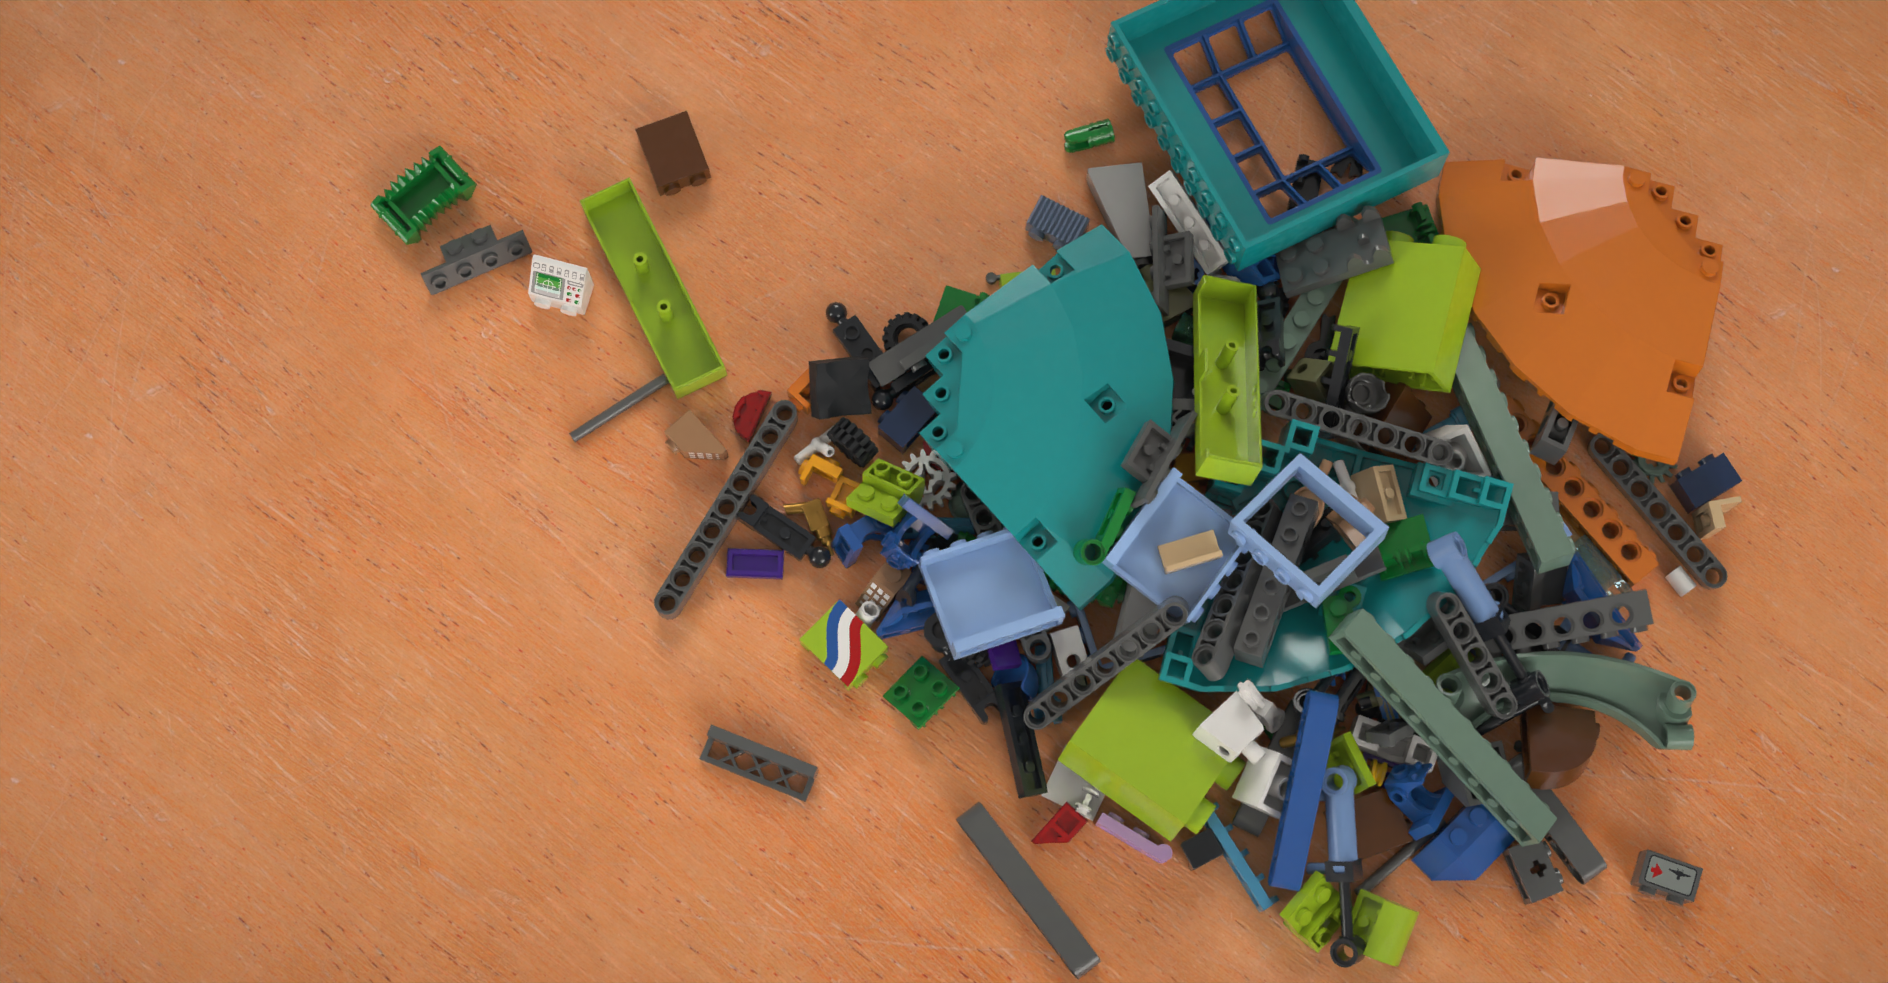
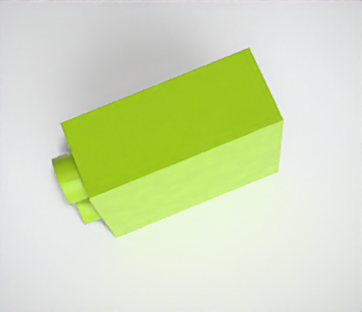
M1386 231L1394 263L1349 278L1337 324L1360 327L1349 379L1361 372L1372 373L1387 382L1395 384L1398 382L1405 383L1411 389L1450 393L1481 268L1466 249V242L1460 238L1450 235H1436L1433 238L1432 244L1415 243L1414 239L1405 233ZM1335 331L1331 349L1337 350L1341 332ZM1329 355L1328 361H1331L1334 365L1336 357Z
M1136 659L1118 673L1059 756L1058 761L1171 842L1183 826L1197 835L1216 808V805L1204 797L1214 782L1227 791L1246 762L1239 757L1231 763L1227 762L1196 739L1192 734L1213 712L1174 684L1158 680L1159 674Z

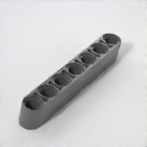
M1282 390L1267 391L1263 394L1260 401L1262 410L1270 416L1287 421L1295 419L1320 427V431L1424 463L1445 465L1453 457V448L1445 440ZM1272 395L1279 396L1282 401V405L1277 411L1272 410L1268 404ZM1300 403L1306 404L1309 409V413L1304 419H1300L1296 415V408ZM1328 411L1332 412L1336 417V422L1332 427H1327L1323 422V416ZM1354 420H1359L1363 426L1362 432L1357 436L1350 430V425ZM1382 428L1387 429L1390 434V438L1385 444L1380 443L1377 437L1379 430ZM1410 436L1414 437L1417 442L1416 448L1412 452L1407 451L1405 448V441ZM1436 445H1440L1444 451L1440 460H1435L1432 456V449Z
M1601 433L1595 435L1587 446L1588 454L1704 589L1714 590L1723 586L1728 577L1724 566L1627 453L1613 445L1614 440ZM1597 440L1605 441L1609 447L1608 453H1598L1594 448L1595 442ZM1620 461L1626 465L1627 472L1625 475L1620 476L1614 473L1612 467L1614 462ZM1633 483H1640L1644 486L1645 494L1643 497L1633 495L1631 492ZM1652 504L1662 507L1664 511L1662 518L1656 519L1651 516L1649 509ZM1670 526H1677L1681 529L1682 537L1680 540H1673L1669 537L1668 530ZM1690 547L1699 550L1701 557L1698 562H1692L1688 559L1687 550ZM1708 569L1718 572L1719 581L1716 584H1711L1706 580L1705 575Z
M964 483L960 491L962 504L976 537L990 530L993 533L1002 531L1003 528L1000 521L979 498L977 500H970L966 497L967 492L971 489ZM981 515H988L992 519L991 523L986 526L979 525L976 520ZM1045 630L1019 638L1024 653L1031 663L1040 665L1048 661L1051 655V644ZM1040 643L1045 646L1046 652L1041 656H1035L1030 651L1032 645Z
M1270 499L1246 524L1254 528L1256 533L1272 545L1283 512ZM1249 551L1245 554L1241 552L1235 560L1238 565L1230 576H1223L1220 583L1221 588L1214 598L1192 654L1193 664L1210 681L1221 679L1228 671L1234 655L1233 647L1263 566L1253 559L1252 553Z
M1179 596L1167 598L1034 697L1027 704L1024 713L1026 725L1034 730L1045 728L1180 628L1188 617L1189 607L1186 600ZM1171 606H1178L1182 609L1183 614L1180 617L1174 618L1168 614L1167 609ZM1154 623L1159 627L1160 631L1157 634L1151 635L1145 631L1144 626ZM1130 640L1136 644L1137 648L1132 652H1128L1122 648L1121 643ZM1107 657L1113 661L1114 665L1111 668L1105 669L1099 665L1098 660ZM1084 674L1090 678L1091 683L1080 685L1076 681V676ZM1059 691L1064 692L1068 700L1058 702L1054 699L1053 694ZM1034 708L1041 709L1045 713V717L1042 719L1034 718L1031 710Z
M977 802L959 816L956 821L1072 974L1079 980L1101 962L1098 955L984 806Z

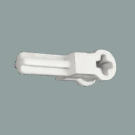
M1246 680L1244 683L1239 682L1237 686L1239 688V695L1248 704L1261 724L1266 726V730L1271 733L1276 732L1284 721V710L1277 708L1273 702L1265 699L1250 680Z

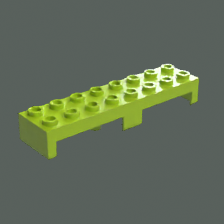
M630 177L580 200L583 211L677 400L726 377V368Z
M1203 275L1193 293L1194 406L1197 413L1195 418V475L1251 486L1262 469L1256 285Z

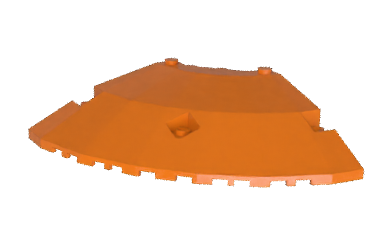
M1536 158L1531 170L1505 164L1506 159L1445 162L1436 197L1438 218H1441L1442 225L1441 235H1450L1465 241L1467 244L1466 249L1481 268L1470 312L1473 321H1478L1487 332L1486 338L1498 353L1502 352L1511 364L1509 368L1524 382L1528 380L1538 389L1537 394L1541 397L1545 395L1555 404L1554 408L1567 420L1572 421V419L1581 422L1589 427V432L1595 435L1598 432L1614 440L1613 445L1632 455L1674 466L1679 458L1695 399L1693 398L1695 378L1704 366L1721 286L1724 264L1721 261L1723 245L1696 238L1699 215L1672 209L1675 186L1650 180L1651 173L1619 165Z

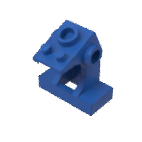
M906 494L901 497L898 504L908 512L893 532L889 531L881 542V545L884 547L880 552L890 566L899 570L915 567L920 563V557L923 556L920 549L931 535L937 532L948 540L954 532L947 524ZM909 526L919 532V535L910 547L901 541L903 534Z
M866 515L851 525L847 523L838 528L831 547L844 567L848 568L856 563L864 542L868 540L882 542L885 535L889 531L893 532L900 522L891 527Z
M1420 761L1415 764L1394 765L1384 783L1390 800L1413 822L1408 833L1415 840L1437 830L1454 797V794L1447 787L1433 793L1423 787L1424 778L1433 765L1432 763L1422 764Z

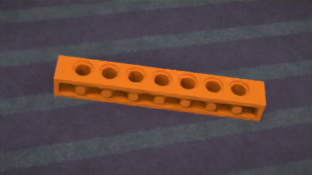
M1507 395V408L1510 415H1514L1518 421L1521 438L1525 439L1527 443H1533L1540 424L1527 416L1523 405L1517 399H1512L1510 395ZM1530 454L1533 464L1536 463L1539 466L1544 488H1549L1550 492H1558L1559 513L1626 590L1637 584L1659 565L1655 553L1649 547L1642 545L1637 539L1634 529L1629 525H1625L1618 518L1616 509L1601 499L1598 489L1592 483L1585 481L1580 475L1581 471L1576 464L1571 461L1568 462L1562 456L1553 465L1557 473L1552 475L1546 470V464L1551 463ZM1564 486H1572L1575 490V496L1568 495L1565 492ZM1583 506L1592 508L1594 517H1588L1583 511ZM1602 527H1607L1612 531V539L1604 536ZM1622 548L1630 551L1632 555L1631 560H1627L1622 556Z

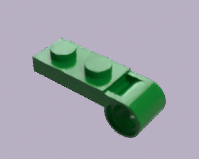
M1126 487L1117 489L1095 539H1082L1075 544L1073 555L1078 563L1095 566L1104 561L1110 546L1117 542L1123 533L1124 527L1121 525L1125 516H1129L1134 509L1130 505L1135 497V491ZM1089 544L1095 549V555L1091 560H1088L1084 554L1085 548Z

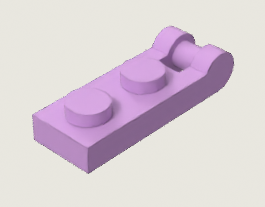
M1109 812L1108 815L1102 813L1095 824L1157 863H1165L1172 857L1173 853L1169 845H1156L1148 840L1149 835L1137 827L1131 830L1123 825L1124 819L1112 812Z

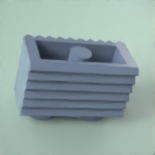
M1041 195L1026 222L1025 230L1029 231L1028 235L1037 241L1045 239L1053 243V248L1058 250L1084 235L1088 229L1090 219Z

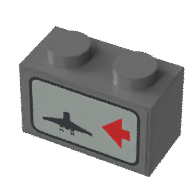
M1647 849L1639 852L1630 885L1639 887L1638 892L1644 895L1655 897L1656 894L1666 897V902L1676 906H1683L1684 903L1694 902L1703 868Z

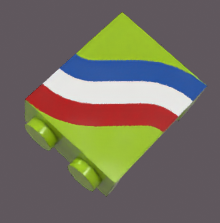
M840 599L799 639L800 644L808 652L811 651L844 683V687L848 691L853 686L856 689L859 688L868 678L866 673L873 666L876 669L879 668L888 658L886 655L888 646Z

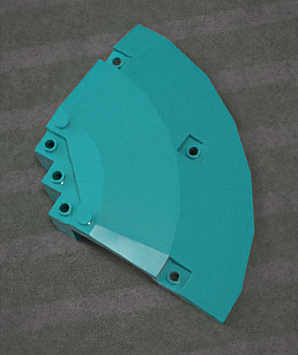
M1102 224L1056 251L1057 254L1039 270L1034 265H1031L953 324L944 333L946 337L925 355L940 379L922 394L938 415L920 432L928 446L950 471L953 470L1080 611L1107 588L1117 574L1103 563L1095 566L1078 563L1073 555L1074 546L1082 539H1095L1118 488L1126 487L1137 494L1142 483L1120 465L1144 423L1151 419L1170 435L1173 422V388L1175 383L1161 312L1131 253ZM1059 268L1061 271L1058 275H1051L1053 269ZM1110 402L1112 407L1109 410L1102 409L1104 403ZM1142 505L1133 509L1129 516H1125V519L1121 525L1124 527V529L1127 527V525L1130 523V521L1133 519V517L1136 515V513L1139 511ZM1037 538H1042L1043 544L1035 547L1033 545L1034 541ZM1091 544L1084 551L1085 557L1088 560H1091L1095 555V549Z
M1292 419L1281 429L1277 444L1261 439L1262 469L1251 486L1209 478L1204 496L1219 508L1232 510V515H1238L1300 453L1318 468L1323 459L1329 460L1332 463L1343 460L1350 479L1351 475L1373 466L1393 464L1407 518L1424 514L1431 541L1452 532H1457L1466 545L1467 556L1476 568L1488 546L1492 544L1503 526L1514 484L1489 476L1481 477L1461 470H1450L1429 463L1418 462L1415 464L1359 450L1319 438V426ZM1332 465L1328 476L1339 485V479ZM1293 476L1271 499L1284 512L1290 493L1294 494L1301 487L1305 486ZM1430 477H1435L1438 480L1436 487L1429 484ZM1326 503L1324 510L1329 507ZM1341 537V541L1337 544L1334 541L1330 542L1318 552L1319 557L1316 560L1309 558L1300 565L1299 569L1305 572L1345 554L1348 557L1353 551ZM1435 566L1385 581H1381L1380 575L1377 573L1350 585L1358 588L1361 593V601L1357 607L1353 608V612L1364 608L1366 612L1375 618L1377 624L1394 638L1396 644L1409 638L1431 617L1426 607L1429 595L1436 591L1456 595L1443 571ZM1340 589L1332 592L1329 596H1337ZM1352 593L1344 595L1347 601L1355 600V596ZM1207 598L1201 606L1205 610L1195 623L1190 621L1167 637L1158 680L1198 692H1239L1238 683L1250 680L1259 692H1276L1347 672L1355 666L1344 654L1329 655L1321 604L1315 608L1307 602L1283 612L1263 668L1235 660L1233 655L1225 676L1217 681H1210L1192 662L1193 651L1214 601V598L1212 600ZM1446 598L1440 601L1439 608L1447 603Z

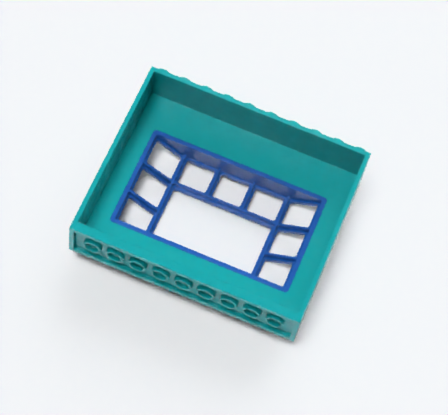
M1159 0L1110 24L1109 34L1107 35V47L1105 48L1108 59L1117 65L1121 81L1125 85L1128 84L1132 91L1131 96L1135 105L1141 106L1145 113L1144 118L1150 129L1154 128L1158 135L1157 140L1163 151L1167 150L1171 157L1172 168L1177 174H1181L1184 179L1185 190L1190 196H1194L1198 203L1197 209L1203 219L1207 218L1211 225L1212 236L1217 242H1221L1224 247L1226 260L1229 264H1234L1237 271L1335 226L1336 220L1341 214H1346L1350 217L1356 216L1362 212L1364 206H1377L1439 176L1450 153L1355 0ZM1270 10L1282 44L1256 54L1244 22ZM1235 26L1248 59L1230 68L1221 70L1209 38ZM1199 42L1211 69L1212 76L1190 85L1175 60L1174 53ZM1288 52L1346 148L1285 176L1226 79ZM1217 84L1233 111L1211 120L1196 93ZM1238 119L1254 146L1232 155L1217 128ZM1259 154L1275 181L1254 191L1238 163ZM1352 156L1369 172L1350 182L1341 184L1326 167ZM1313 173H1317L1333 190L1306 201L1290 184L1294 183L1299 177L1305 178ZM1277 190H1282L1297 207L1274 218H1270L1259 199Z

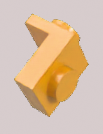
M812 454L810 460L805 459L798 474L801 475L800 483L804 486L807 485L813 472L837 484L840 476H843V469L840 468L841 464L830 457L822 459Z
M841 475L831 496L826 500V505L830 508L829 513L841 519H844L845 516L853 518L856 510L847 506L846 498L860 484Z

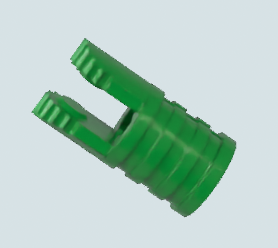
M1108 118L1067 130L1064 134V139L1066 140L1064 147L1066 152L1069 153L1115 142L1113 127Z

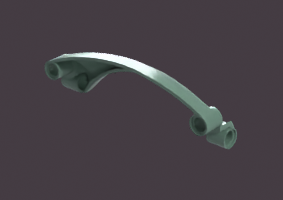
M1542 651L1516 654L1527 672L1539 670L1543 673L1549 685V698L1552 702L1583 706L1613 717L1631 728L1656 749H1693L1694 729L1691 724L1687 723L1692 716L1691 705L1696 698L1697 691L1695 686L1689 681L1638 663L1596 654L1569 651ZM1504 656L1493 658L1510 688V681L1516 678ZM1460 668L1439 676L1435 686L1453 702L1454 707L1463 717L1470 720L1475 729L1493 717L1484 711ZM1488 673L1482 677V685L1485 687L1490 681ZM1443 688L1449 689V690H1451L1453 693H1446V692L1443 691L1442 689H1443ZM1676 696H1680V697H1682L1684 700H1680V699H1678ZM1503 698L1497 700V711H1500L1504 706Z

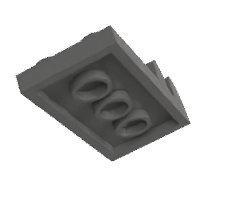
M1364 206L1361 212L1362 219L1358 221H1353L1350 216L1341 214L1336 220L1337 228L1311 236L1276 253L1279 273L1287 299L1393 264L1394 260L1379 211L1373 206Z

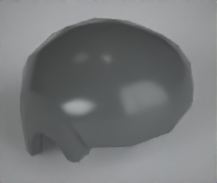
M1361 372L1350 378L1344 392L1348 406L1356 413L1362 415H1373L1386 407L1390 399V394L1385 389V381L1372 373Z

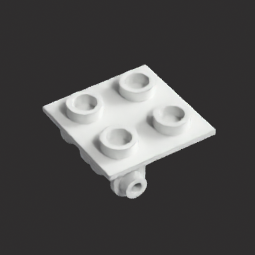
M1057 761L1046 784L1048 793L1041 795L1061 806L1067 801L1076 809V812H1079L1083 817L1093 821L1105 796L1104 793L1059 761Z

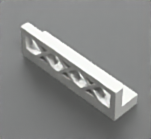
M1169 170L1148 187L1178 232L1190 231L1193 234L1194 256L1208 276L1222 274L1221 268L1228 264L1224 255V247L1220 241L1217 242L1214 239L1209 224L1199 214L1197 206L1174 171Z

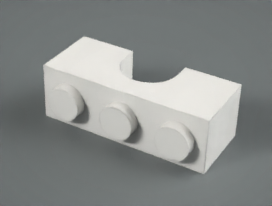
M1361 715L1353 719L1349 731H1351L1360 751L1397 764H1415L1418 761L1422 764L1432 763L1433 766L1427 774L1433 771L1438 755L1421 737L1413 735L1396 742L1394 747L1381 748L1379 744L1367 743L1365 731L1381 722Z

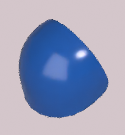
M1020 654L1022 665L1019 668L995 671L991 679V685L994 688V686L999 684L1022 681V691L1026 693L1027 700L1030 702L1038 693L1039 678L1031 662L1023 654Z

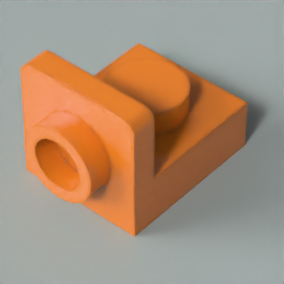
M809 368L787 389V394L790 398L788 401L795 405L797 412L803 410L807 415L811 412V405L803 397L805 395L807 397L810 396Z

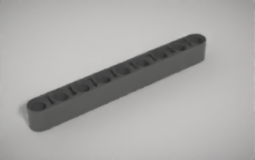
M781 400L772 407L654 599V606L662 618L667 620L674 619L681 613L738 520L737 514L744 511L750 501V496L755 493L798 422L797 409L791 401ZM783 410L792 413V417L787 421H782L777 417ZM767 434L778 436L777 441L773 444H767L763 439ZM753 457H760L764 460L763 464L757 468L751 467L749 461ZM740 480H745L749 483L748 488L744 491H737L734 488L735 484ZM724 504H732L735 507L734 511L729 515H723L719 510ZM711 527H716L720 530L719 535L714 539H709L705 536V532ZM695 551L705 553L704 559L699 563L690 560L691 555ZM680 575H688L690 582L688 585L680 587L676 585V579ZM665 599H674L675 606L672 610L664 611L661 609V603Z

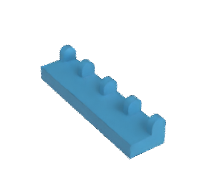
M1218 802L1213 803L1214 805H1216L1215 810H1217L1220 807V805L1218 804ZM1213 811L1204 826L1206 829L1211 828L1224 852L1223 856L1260 913L1279 901L1277 895L1271 898L1268 897L1259 883L1265 876L1263 873L1255 876L1244 859V856L1249 854L1248 849L1246 848L1240 852L1228 834L1234 827L1232 824L1224 827Z

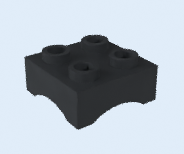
M855 356L809 361L812 417L821 420L846 415L872 414L868 391L869 358Z

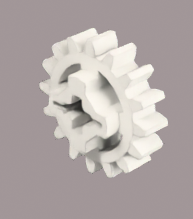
M921 450L920 457L918 458L913 453L910 454L912 460L910 463L902 461L905 470L912 473L919 466L915 475L925 479V471H927L931 478L928 485L929 490L925 486L924 497H922L919 505L923 508L924 505H927L930 511H933L934 504L936 503L941 508L944 507L942 500L944 498L952 499L949 490H957L956 484L951 482L958 479L957 474L950 472V469L937 458L933 451L930 453V456H927L925 451ZM930 463L939 466L943 472L932 469ZM940 486H943L942 490L935 495V492L938 490V488Z

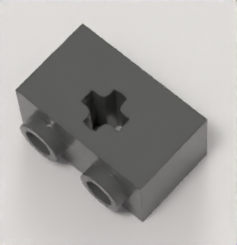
M1541 840L1540 843L1524 847L1518 844L1503 852V856L1525 905L1564 891L1562 888L1564 883L1562 875L1557 868L1553 867L1549 858L1552 856L1551 850L1545 841ZM1538 865L1540 871L1532 874L1530 869Z

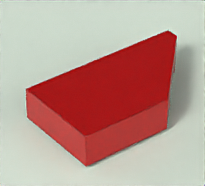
M1066 801L1031 842L1033 844L1069 843L1088 820L1079 812H1076V809Z

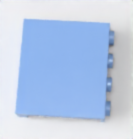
M1173 467L1170 469L1167 477L1158 484L1156 488L1158 494L1150 504L1145 503L1142 505L1124 529L1120 539L1109 549L1102 563L1157 606L1171 596H1179L1185 599L1189 607L1187 620L1183 624L1185 625L1190 621L1195 623L1205 610L1201 607L1207 598L1210 600L1214 598L1221 588V585L1218 584L1224 575L1230 576L1238 565L1235 561L1241 552L1245 554L1248 550L1244 546L1236 545V540L1228 534L1230 522L1233 518L1180 478L1183 474ZM1214 530L1219 549L1222 550V558L1165 574L1157 546ZM1171 606L1167 609L1168 614L1174 618L1180 617L1183 614L1182 609L1178 606Z
M1005 527L1003 528L1004 530L993 533L992 530L983 532L977 536V539L968 542L966 539L953 542L950 548L941 551L939 548L928 550L920 557L918 566L954 660L1061 625L1065 618L1062 606L1057 607L1044 571Z

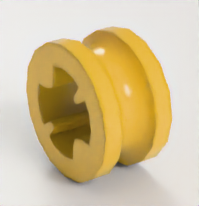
M1373 758L1369 769L1376 782V786L1381 787L1388 763L1383 762L1380 764L1377 762V759Z

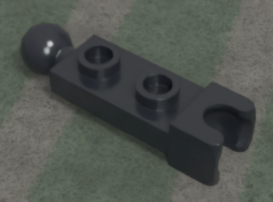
M1269 282L1259 286L1257 290L1258 297L1261 299L1257 301L1259 371H1263L1266 362L1272 358L1277 359V364L1280 368L1285 366L1283 301L1281 297H1278L1279 287L1276 283Z
M833 302L827 307V319L839 325L833 329V333L850 357L862 356L869 358L870 362L883 354L856 315L847 319V309L842 303ZM869 367L868 384L875 392L880 389V383Z
M928 359L925 360L927 365L914 373L910 370L894 379L891 383V388L888 390H876L871 398L873 406L878 410L889 409L893 404V399H897L904 390L910 391L914 386L917 387L936 374Z
M756 495L750 496L752 506L757 509L756 512L752 515L742 511L737 514V519L742 524L757 532L801 562L804 556L807 555L809 556L810 563L816 568L826 567L830 563L831 554L827 548L812 546L816 541V537L769 506L768 503Z
M931 644L936 652L945 655L938 660L939 664L951 681L960 688L958 691L971 707L981 724L986 725L988 716L985 713V708L994 706L999 711L993 687L980 669L976 667L975 662L972 665L967 664L969 660L967 657L964 660L961 658L954 660L949 646L936 647Z

